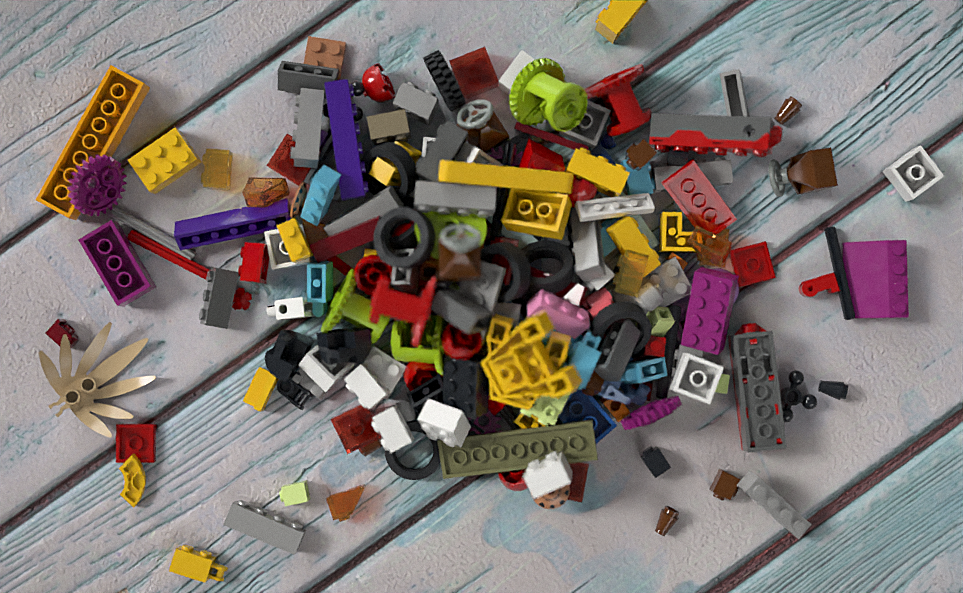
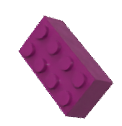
M110 220L78 239L117 306L124 307L156 288L155 283L132 244L127 239L119 222Z
M700 267L694 272L681 341L682 346L719 355L724 350L739 278L738 275Z

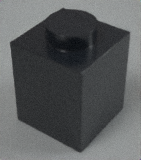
M650 446L642 452L643 455L640 458L654 478H657L671 468L658 447L653 448Z

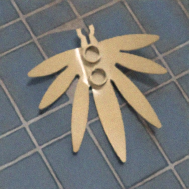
M108 322L93 339L85 351L74 377L71 376L72 353L66 334L62 337L59 353L61 377L52 360L43 351H39L43 372L52 388L60 396L57 402L50 404L48 407L51 409L65 402L66 404L55 414L57 417L63 413V410L70 408L86 426L107 437H112L111 432L100 419L89 413L90 411L101 416L117 419H132L133 415L111 405L94 403L93 400L121 395L140 388L156 379V376L136 377L98 389L99 386L123 370L138 355L148 342V338L139 340L119 350L86 375L106 343L112 325L111 322Z

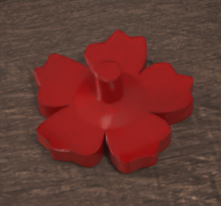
M239 287L234 294V304L232 305L234 310L249 309L251 304L249 301L253 299L252 294L245 292V288Z

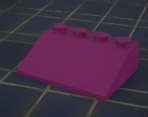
M907 240L843 242L842 259L856 316L854 319L909 317Z

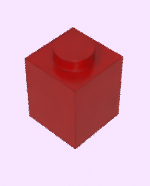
M651 336L646 346L642 349V354L664 357L666 338Z

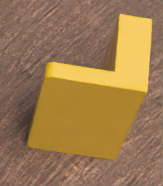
M259 367L245 394L243 402L253 406V409L259 412L264 411L278 382V378L273 376L268 370Z

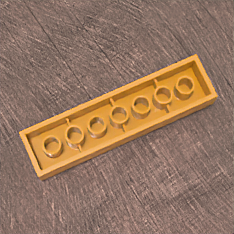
M110 65L35 200L65 217L77 221L81 212L74 208L75 205L70 203L72 199L68 197V194L72 191L67 189V187L72 186L69 179H74L75 177L72 175V172H78L76 166L82 167L83 160L89 162V156L95 158L96 154L101 157L103 154L108 157L113 156L150 87Z

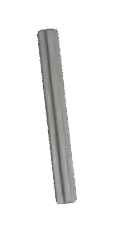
M118 207L112 209L110 213L112 217L189 260L195 258L197 252L193 249L180 250L175 239Z

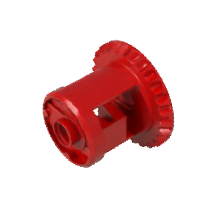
M643 64L611 74L585 88L588 98L601 96L605 107L611 110L609 116L612 123L606 126L609 136L631 132L651 119L652 112L650 108H640L630 85V82L643 73Z
M382 275L377 289H374L370 306L372 308L369 322L378 325L381 315H386L414 323L411 332L414 335L412 345L418 347L425 321L428 322L430 317V302L437 278L432 277L428 282L427 289H423L422 296L419 297L390 289L391 279H388L387 275Z

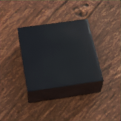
M670 150L667 165L683 167L688 162L689 152Z

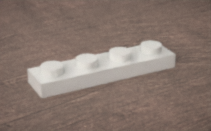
M649 193L576 201L575 204L580 222L653 213L655 209Z

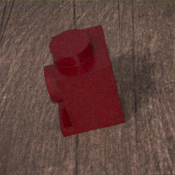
M57 319L45 334L59 346L61 345L63 335L66 334L72 348L79 341L77 339L78 336L75 334V329L68 324L65 325L67 322L65 319Z

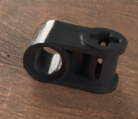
M292 379L289 380L291 389L285 391L282 388L283 381L279 380L276 387L277 391L300 410H303L305 403L310 397L314 396L309 390H306Z

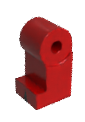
M834 272L803 281L799 285V292L804 297H813L819 291L826 289L828 293L840 291Z

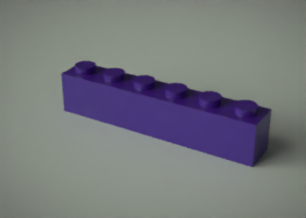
M348 79L324 82L337 173L341 174L339 179L341 199L345 201L365 198V192H369L367 180L364 181L363 173H366L365 162L360 159V154H363L362 142H358L357 135L360 134L359 123H355L354 115L358 114L356 103L352 104L351 96H355L353 84H349Z
M288 198L176 221L174 237L179 249L185 250L261 234L266 231L275 230L277 225L291 220V207Z

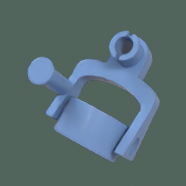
M604 381L602 390L597 395L608 400L622 402L626 405H630L631 402L643 405L647 400V394L651 390L643 383H640L639 387L634 389L631 384H624V381ZM619 386L622 388L624 393L618 390Z

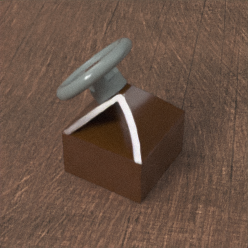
M479 99L466 104L459 111L457 126L468 132L466 143L480 149L484 153H489L491 148L499 147L502 143L509 140L510 136L493 111L492 103L485 99ZM478 105H484V106H485V107L481 108L480 110L474 108L475 106H478ZM469 111V117L463 120L464 114Z
M831 147L810 150L793 156L790 159L788 168L782 169L779 162L775 159L769 162L768 171L771 187L778 197L784 195L785 184L791 183L797 195L819 192L838 186Z
M453 225L442 231L438 240L439 282L480 280V242L482 236L476 228L468 225ZM457 231L455 236L447 237L449 233ZM464 231L472 233L475 237L467 236Z

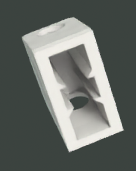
M307 297L275 300V305L267 306L268 317H276L277 320L315 316L312 311V302H307Z

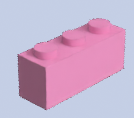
M542 289L527 302V317L546 310L555 327L554 330L572 336L574 339L589 328L588 311Z

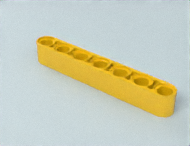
M440 160L438 180L571 193L574 173Z

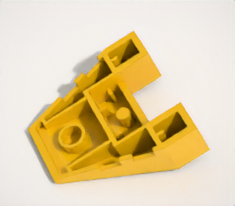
M546 310L527 318L481 362L499 398H523L524 396H533V398H540L541 396L559 397L574 391L583 382L574 364L559 370L555 368L541 340L542 337L548 335L555 328Z
M499 314L493 316L487 335L488 354L493 352L511 334L514 319ZM552 331L546 350L555 368L558 370L565 360L572 336ZM489 380L490 399L525 410H529L537 399L533 398V396L499 398Z

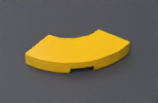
M135 454L119 468L125 480L124 489L120 495L133 508L141 500L146 486L143 465Z

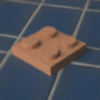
M308 36L304 64L338 69V80H340L346 42Z

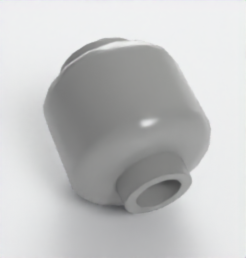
M646 283L635 293V302L643 311L651 312L664 301L662 295L664 291L658 284Z

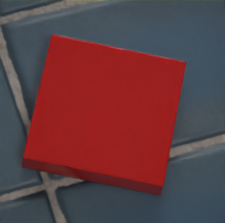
M766 241L728 251L734 275L739 276V287L776 278Z
M116 424V463H125L133 454L138 457L141 463H155L156 424Z

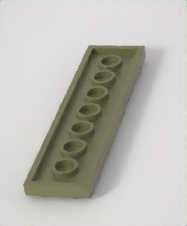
M593 420L548 425V427L539 426L466 436L461 447L456 445L451 447L442 440H438L443 479L527 469L530 462L537 459L542 461L546 459L548 454L557 451V453L563 451L568 464L598 460Z

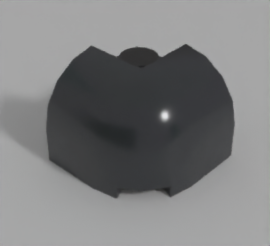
M354 327L352 330L334 329L329 330L328 333H316L320 355L328 365L343 362L359 363L370 353L372 338L371 329Z
M281 330L274 347L266 351L265 364L267 369L276 378L288 382L297 373L296 369L299 367V363L310 351L314 340L295 331Z

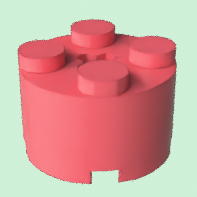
M605 287L583 298L582 306L585 310L588 309L591 323L599 311L614 303L613 297Z

